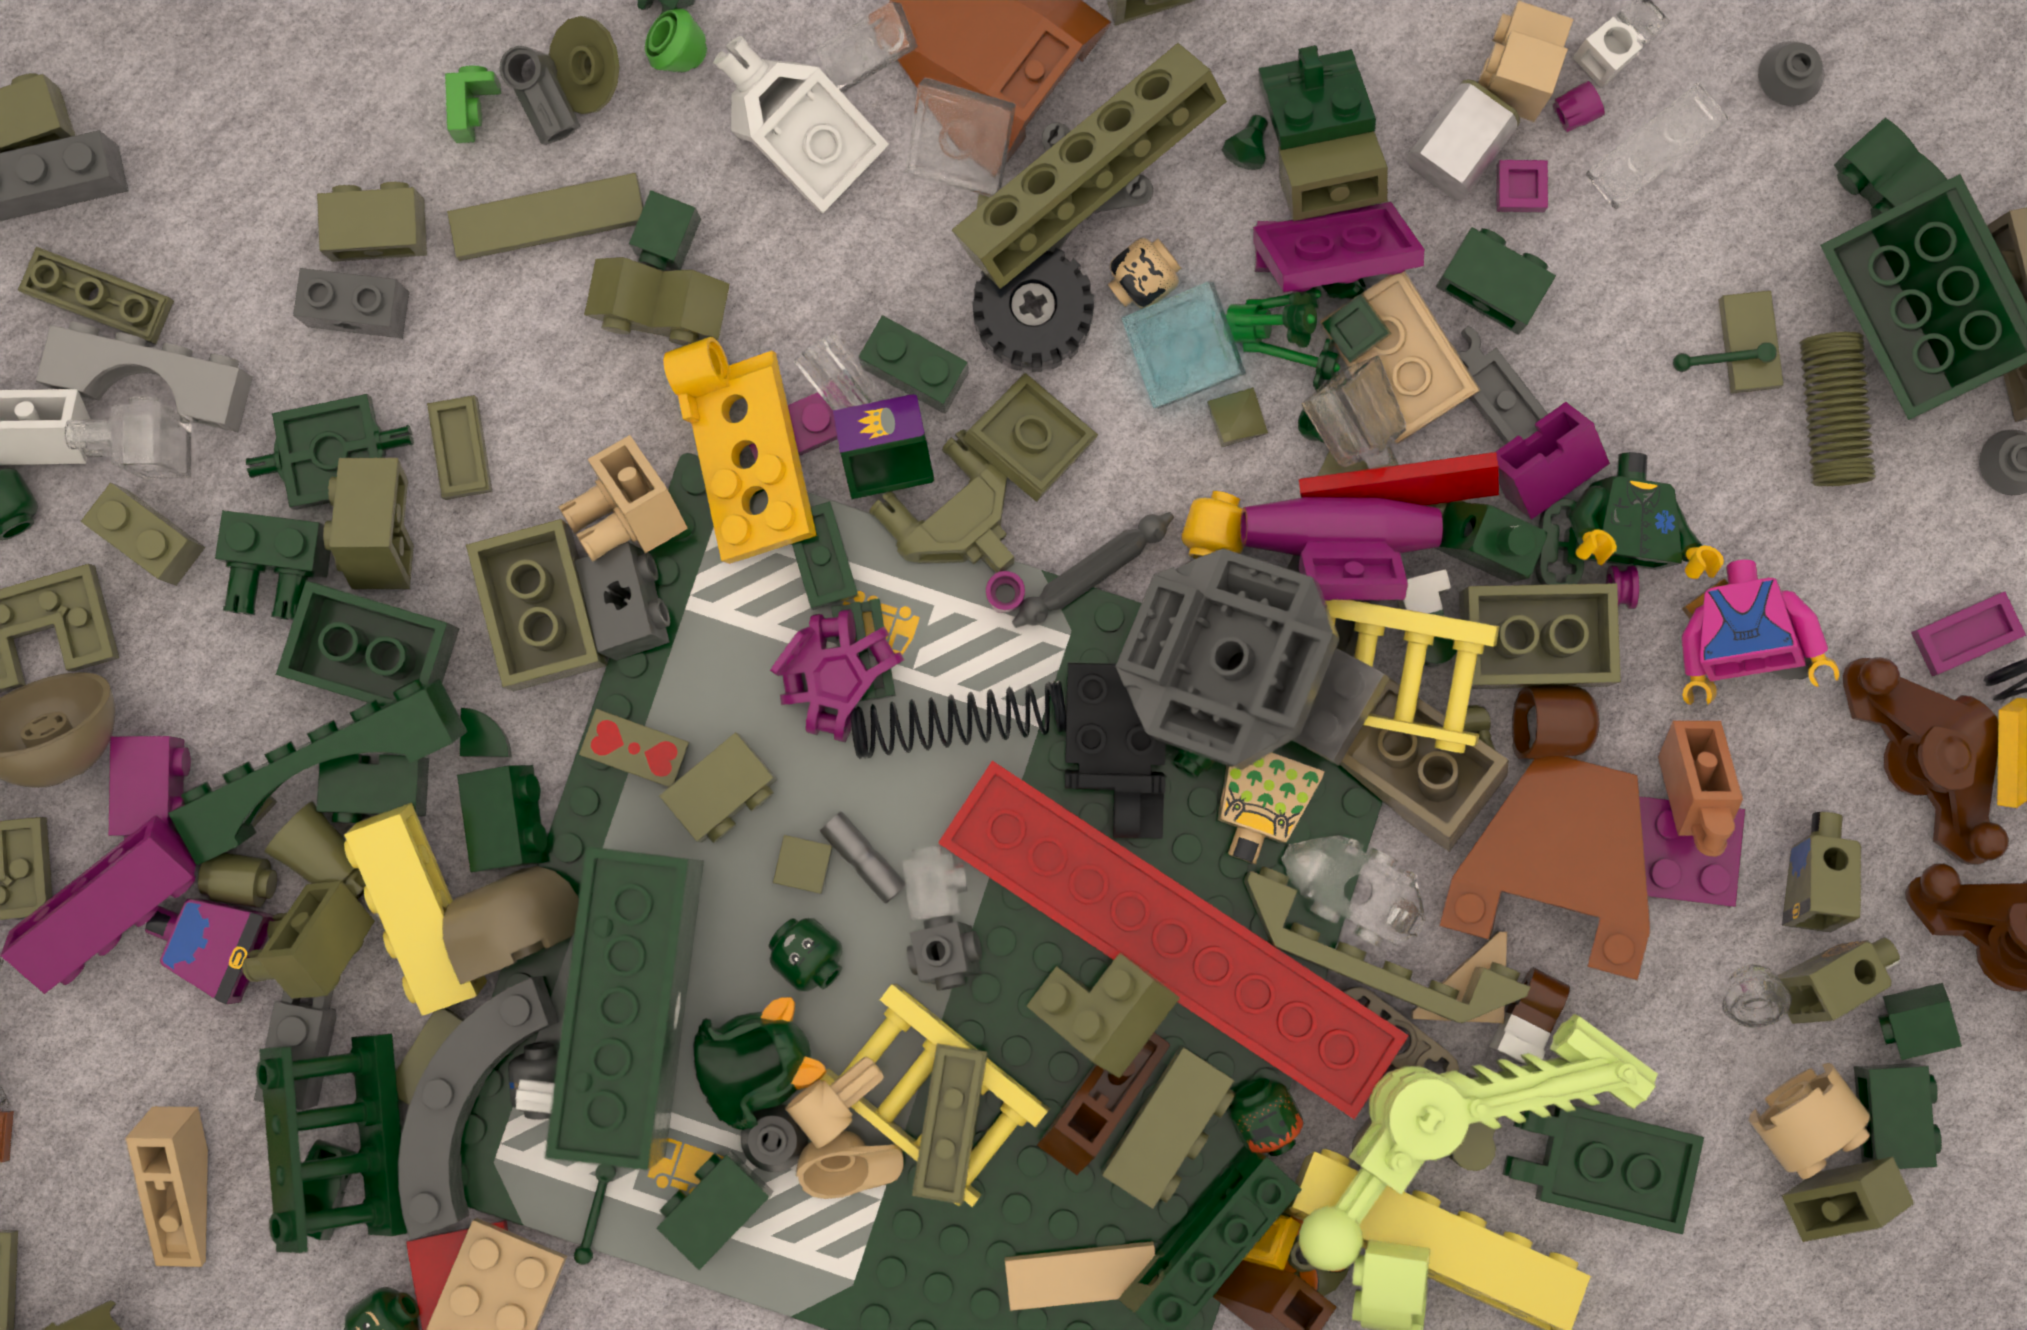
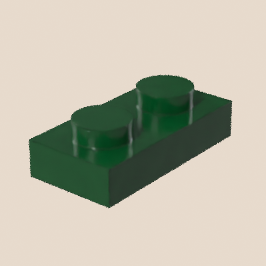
M830 501L811 507L817 536L792 544L812 610L859 597Z

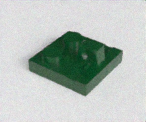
M1316 45L1299 48L1298 60L1258 68L1259 84L1280 150L1376 131V117L1352 49L1319 56Z

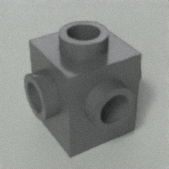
M941 916L923 921V930L910 932L912 945L907 947V959L913 975H918L919 982L936 984L937 991L966 985L965 977L981 974L979 960H982L981 943L978 934L972 930L971 925L953 922L952 916ZM938 943H942L945 946V955L941 960H939L936 945Z

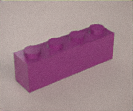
M155 815L11 929L0 956L43 994H46L60 982L63 985L69 984L82 972L85 962L95 954L99 956L106 955L118 944L124 931L133 924L136 927H141L154 916L161 902L170 895L177 898L191 887L196 879L194 875L196 863L184 841L161 818Z

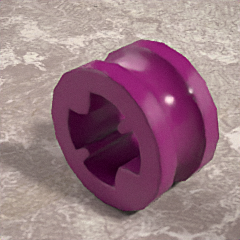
M1617 565L1609 566L1606 574V584L1617 583L1618 606L1619 604H1625L1627 609H1635L1639 599L1637 567L1629 565L1625 571H1620Z

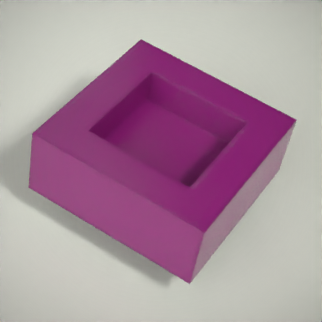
M1499 160L1496 164V212H1545L1548 208V160Z

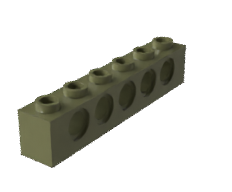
M1175 44L952 229V232L970 259L1000 289L1227 102L1211 70L1181 44Z

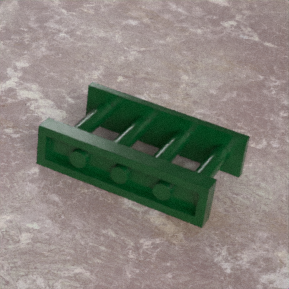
M392 1033L351 1037L352 1049L350 1053L292 1061L291 1046L259 1049L260 1061L256 1067V1078L259 1087L263 1090L273 1214L269 1220V1232L276 1245V1252L305 1253L308 1252V1233L364 1223L368 1227V1235L392 1237L408 1234L399 1192L398 1161L401 1127ZM352 1073L355 1077L356 1099L354 1103L296 1111L294 1081ZM356 1123L359 1126L361 1148L358 1153L301 1162L298 1132ZM361 1173L365 1199L361 1204L305 1213L303 1182Z

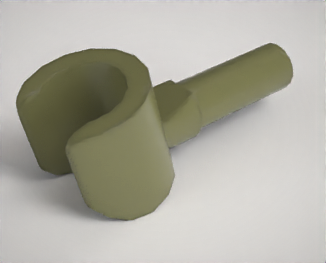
M1478 705L1468 706L1464 729L1471 733L1477 732L1479 740L1495 750L1489 731L1491 728L1489 712Z

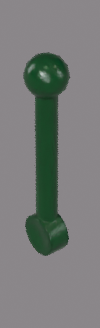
M1765 342L1759 345L1757 349L1692 357L1686 353H1680L1674 357L1672 364L1675 370L1685 372L1691 366L1759 359L1764 363H1770L1775 360L1777 350L1772 343Z
M599 1165L595 1171L598 1180L581 1246L575 1249L573 1255L574 1260L580 1265L589 1264L593 1258V1252L590 1247L608 1182L612 1181L616 1176L615 1166Z

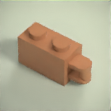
M1673 720L1658 755V760L1678 836H1693L1695 845L1702 854L1710 857L1720 856L1727 846V839L1731 837L1734 831V818L1743 801L1722 722Z

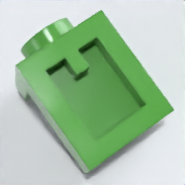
M471 65L459 68V73H445L447 130L456 143L475 142V127L482 126L481 102L479 97L473 96L501 94V83L493 71H488L487 68Z

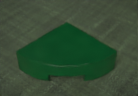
M461 708L460 718L468 731L460 737L461 757H512L509 739L496 721L483 712L470 708Z

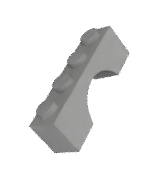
M70 322L68 329L50 325L36 382L50 389H78L81 397L99 401L113 384L124 377L140 373L156 374L161 376L170 386L175 398L177 414L191 422L239 433L253 377L238 368V360L218 354H210L209 361L192 357V350L170 343H163L162 350L145 347V339L121 332L116 333L115 339L98 336L100 331L98 328L78 322Z

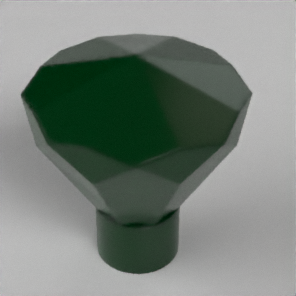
M1252 115L1245 129L1225 140L1222 147L1225 157L1238 167L1247 170L1261 169L1266 160L1263 135L1267 129L1268 121L1260 115Z

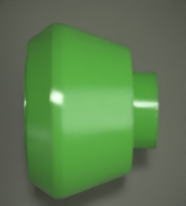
M678 8L666 11L655 20L647 34L645 53L651 67L661 71L685 73L695 69L703 62L706 56V37L691 14L685 9Z

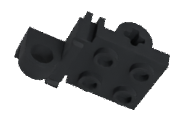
M1068 663L1065 762L1079 763V770H1065V789L1114 790L1113 837L1163 839L1165 775L1163 772H1151V765H1165L1166 743L1153 739L1146 734L1129 692L1115 667L1116 664Z

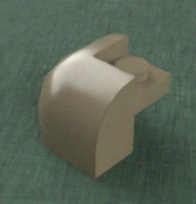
M539 866L528 867L463 894L447 906L443 918V941L460 985L517 962L516 960L537 952L544 947L545 949L573 936L575 933L579 898L569 882L553 870Z

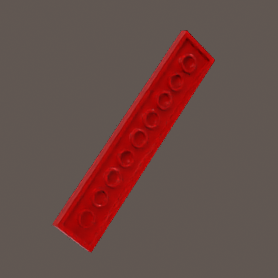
M991 761L938 842V844L1113 960L1121 953L1138 964L1180 997L1177 1001L1179 1004L1354 1120L1372 1094L1375 1085L1381 1080L1409 1036L994 761Z

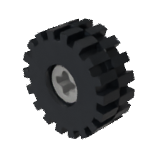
M1055 247L1054 252L1046 251L1001 289L981 271L982 278L980 282L976 281L974 288V301L972 302L973 318L976 332L980 335V341L986 350L989 348L993 352V358L1000 363H1003L1004 360L1011 363V368L1021 371L1022 367L1032 368V372H1042V367L1051 365L1052 369L1062 365V360L1067 357L1072 359L1078 353V348L1082 343L1085 344L1092 325L1094 294L1091 293V283L1087 274L1083 276L1080 271L1081 265L1074 258L1069 261L1065 258V252ZM1026 296H1032L1034 300L1044 299L1046 303L1041 307V317L1035 319L1032 313L1025 315L1021 313L1020 310L1025 307Z

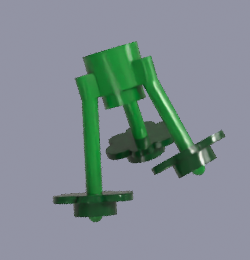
M1312 287L1304 292H1293L1266 299H1247L1246 304L1229 305L1225 322L1226 336L1230 343H1243L1244 352L1263 353L1316 368L1313 387H1315L1314 390L1316 391L1322 389L1325 380L1333 381L1332 379H1334L1333 377L1336 372L1340 370V365L1338 364L1340 354L1333 352L1335 342L1332 339H1326L1319 357L1262 342V339H1269L1272 325H1284L1287 328V340L1289 343H1296L1300 348L1307 347L1311 340V334L1317 326L1316 309L1320 307L1319 298L1321 297V291L1317 290V287ZM1285 306L1282 314H1271L1269 310Z

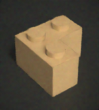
M1518 0L1510 16L1502 13L1492 40L1496 43L1490 57L1485 61L1478 83L1514 108L1519 117L1535 122L1553 94L1568 50L1564 46L1573 19Z

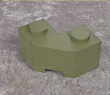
M625 257L595 259L584 315L603 321L602 329L617 334L629 335L631 330L667 336L670 342L682 346L708 337H714L716 340H719L730 283L695 270L661 271Z

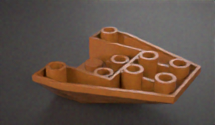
M890 0L872 23L877 34L957 146L996 175L1000 173L1025 140V127L1076 59L1083 62L1111 25L1110 20L1082 0Z

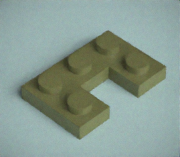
M88 563L0 589V693L26 685L14 639L55 627L67 671L74 672L120 658L94 565Z
M47 817L0 821V920L27 918L53 897Z

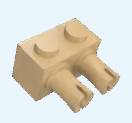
M630 435L588 459L598 478L595 481L596 486L575 499L558 506L574 534L577 533L576 536L592 562L630 539L633 543L637 541L643 551L647 553L688 529L668 489ZM613 512V514H611L601 522L595 524L590 528L585 529L582 532H579L581 529L585 528L587 525L594 522L595 520Z

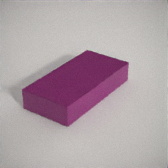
M2006 591L1997 593L1911 632L1931 676L1939 675L2026 636Z

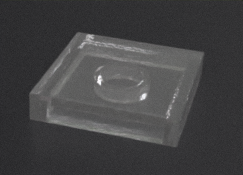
M924 77L918 84L905 172L992 197L1002 188L1016 104Z

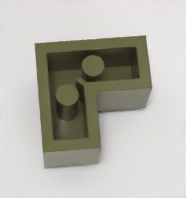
M339 458L337 476L331 477L329 480L328 494L330 504L333 506L332 521H326L324 524V545L326 550H331L335 558L337 571L343 572L351 589H410L414 544L404 525L408 479L398 458Z
M1119 953L1092 990L1056 966L1027 1004V1007L1090 1061L1120 1078L1180 997L1148 971Z

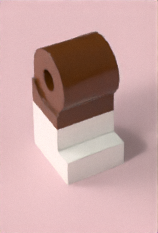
M1534 967L1530 969L1522 984L1530 987L1528 995L1509 1004L1504 1015V1023H1500L1489 1045L1490 1048L1524 1065L1528 1064L1520 1056L1522 1054L1530 1053L1541 1060L1543 1059L1546 1052L1544 1051L1546 1043L1570 992L1568 984Z

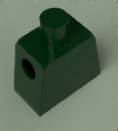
M1448 502L1442 515L1443 534L1441 544L1435 549L1501 580L1513 583L1530 578L1546 541L1547 532L1488 504ZM1470 522L1473 531L1469 536L1464 537L1465 527Z

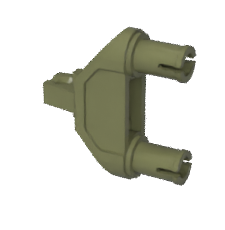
M965 429L955 434L958 438L956 441L951 437L943 446L942 451L970 478L969 483L926 521H918L896 498L892 491L882 496L885 500L884 503L878 499L870 508L869 513L875 516L897 540V552L907 561L917 563L965 562L968 559L975 564L978 560L982 559L995 573L1007 571L1014 565V556L1001 542L1007 535L1001 528L1007 477L963 440L967 432Z

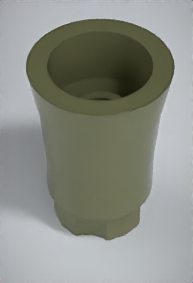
M313 801L300 809L280 829L264 851L291 868L311 884L342 881L357 900L364 894L366 884L360 870L351 866L345 853L344 843L346 839L329 823L322 812L317 811V806Z

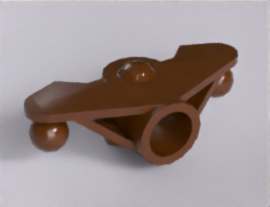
M1874 657L1872 659L1859 658L1850 662L1843 673V687L1851 717L1855 720L1881 726L1890 741L1887 743L1884 752V769L1889 781L1899 791L1910 796L1927 795L1936 809L1933 842L1967 865H1979L2002 857L2008 849L2009 837L2002 826L1989 820L1998 757L1997 716L1989 707L1974 697L1961 695L1954 700L1900 677L1897 665L1890 659L1883 657Z
M1940 863L1927 867L1923 871L1922 876L1916 877L1908 884L1905 891L1906 901L1932 935L1963 936L1977 946V962L1983 973L1994 984L2011 991L2022 992L2027 990V880L2023 881V883L1961 884L1956 870L1949 865Z

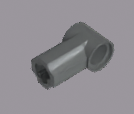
M515 46L504 53L500 61L499 70L501 77L508 86L514 89L540 143L548 145L575 133V130L581 125L557 79V69L552 58L542 51L526 46ZM532 58L535 63V74L533 78L525 82L521 74L522 67L528 59Z

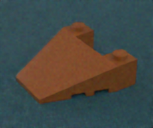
M1546 756L1534 759L1452 877L1439 926L1490 940L1503 892L1600 918L1587 967L1638 980L1650 935L1638 775L1565 756Z

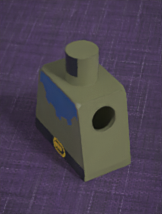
M1832 812L1813 813L1811 835L1792 846L1782 926L1831 933L1860 918L1861 844L1856 840L1841 838L1842 815Z

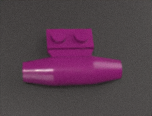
M1302 497L1243 507L1240 532L1241 542L1244 547L1300 556L1298 566L1300 573L1313 577L1319 583L1326 601L1405 600L1408 581L1400 554L1439 547L1443 534V520L1439 508L1384 498Z

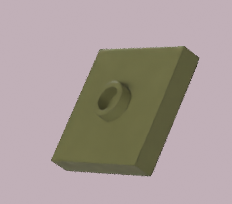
M1024 373L966 432L963 440L1033 500L1038 502L1093 444L1098 434L1028 374Z

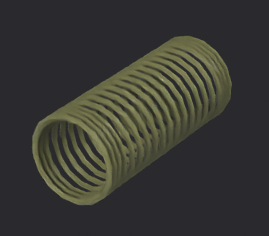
M1858 332L1818 334L1804 338L1799 343L1801 345L1800 350H1802L1800 354L1803 356L1800 360L1804 363L1801 369L1805 372L1802 377L1806 380L1803 386L1807 389L1803 393L1807 397L1804 403L1809 406L1805 409V412L1809 415L1806 421L1810 423L1806 428L1810 431L1807 437L1812 440L1808 444L1812 449L1808 454L1813 457L1809 463L1814 466L1810 470L1812 474L1810 478L1813 479L1811 483L1814 486L1853 485L1872 481L1876 478V475H1874L1876 472L1874 470L1875 466L1872 464L1875 460L1871 457H1865L1874 453L1873 450L1866 449V447L1872 446L1873 442L1862 440L1870 438L1873 434L1869 431H1864L1870 429L1872 425L1864 423L1871 417L1868 414H1862L1870 410L1868 406L1863 405L1870 400L1867 397H1861L1869 391L1866 388H1861L1868 384L1866 380H1862L1868 374L1860 371L1865 369L1867 365L1861 362L1866 358L1863 354H1859L1865 350L1863 344L1865 341L1863 340L1864 336ZM1806 358H1818L1811 361L1806 360ZM1811 365L1821 366L1813 369L1806 368ZM1811 374H1824L1813 378L1808 377ZM1813 382L1823 383L1815 386L1808 385ZM1813 391H1827V392L1818 393V394H1815V395H1814V394H1809L1810 392H1813ZM1815 399H1818V400H1826V401H1822V402H1818V403H1812V402H1810V401L1815 400ZM1815 408H1830V409H1825V410H1821V411H1817V412H1816V411H1811L1812 409H1815ZM1817 416H1819V417H1829V418H1824V419H1820V420H1813V419H1812V418L1817 417ZM1817 425H1833L1819 429L1812 428ZM1819 433H1821V434H1832V435H1827V436H1823V437H1815V436H1814V435H1817V434H1819ZM1819 442H1837L1822 446L1813 445ZM1819 451H1836L1826 454H1816V452ZM1821 459H1841L1825 463L1815 462Z

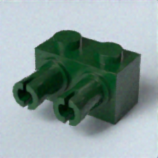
M222 510L215 559L226 563L225 567L230 568L223 611L255 615L260 573H265L266 570L279 574L271 617L293 620L306 580L313 579L314 576L325 578L328 576L331 550H326L324 545V525L319 522Z

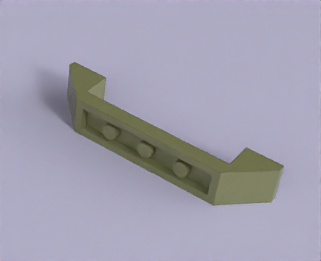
M1262 866L1259 874L1249 871L1245 876V886L1269 943L1280 950L1461 1024L1528 995L1530 987L1517 982L1520 976L1519 972L1492 962L1489 970L1483 967H1475L1461 1002L1456 1000L1459 990L1432 979L1428 988L1410 981L1413 971L1386 960L1382 969L1364 962L1367 952L1339 941L1336 949L1318 942L1321 933L1293 922L1290 930L1283 928L1298 891L1287 886L1290 877Z

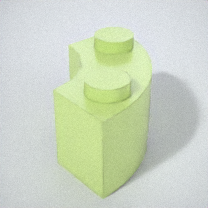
M1369 1240L1365 1255H1359L1354 1264L1353 1285L1362 1286V1291H1355L1352 1320L1360 1321L1361 1328L1373 1330H1424L1430 1248Z

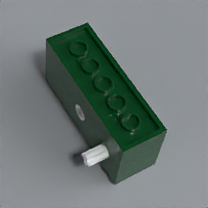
M586 847L555 1083L520 1079L519 1089L516 1092V1109L550 1113L545 1158L648 1171L666 1156L704 860Z

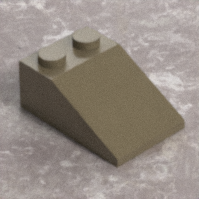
M1390 678L1370 713L1394 718L1400 684ZM1418 698L1414 722L1443 727L1445 715ZM1362 725L1340 765L1405 821L1448 852L1451 851L1508 776L1509 760L1479 739L1477 745H1466L1465 752L1458 753L1435 748L1436 739Z

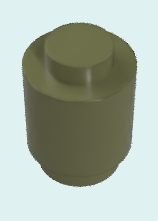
M222 853L202 863L198 874L199 892L209 895L212 901L261 907L266 899L273 897L277 886V872L271 869L270 861L265 858Z

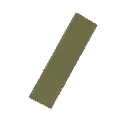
M636 173L450 210L447 213L455 255L459 261L634 226L637 225L644 205L638 176Z

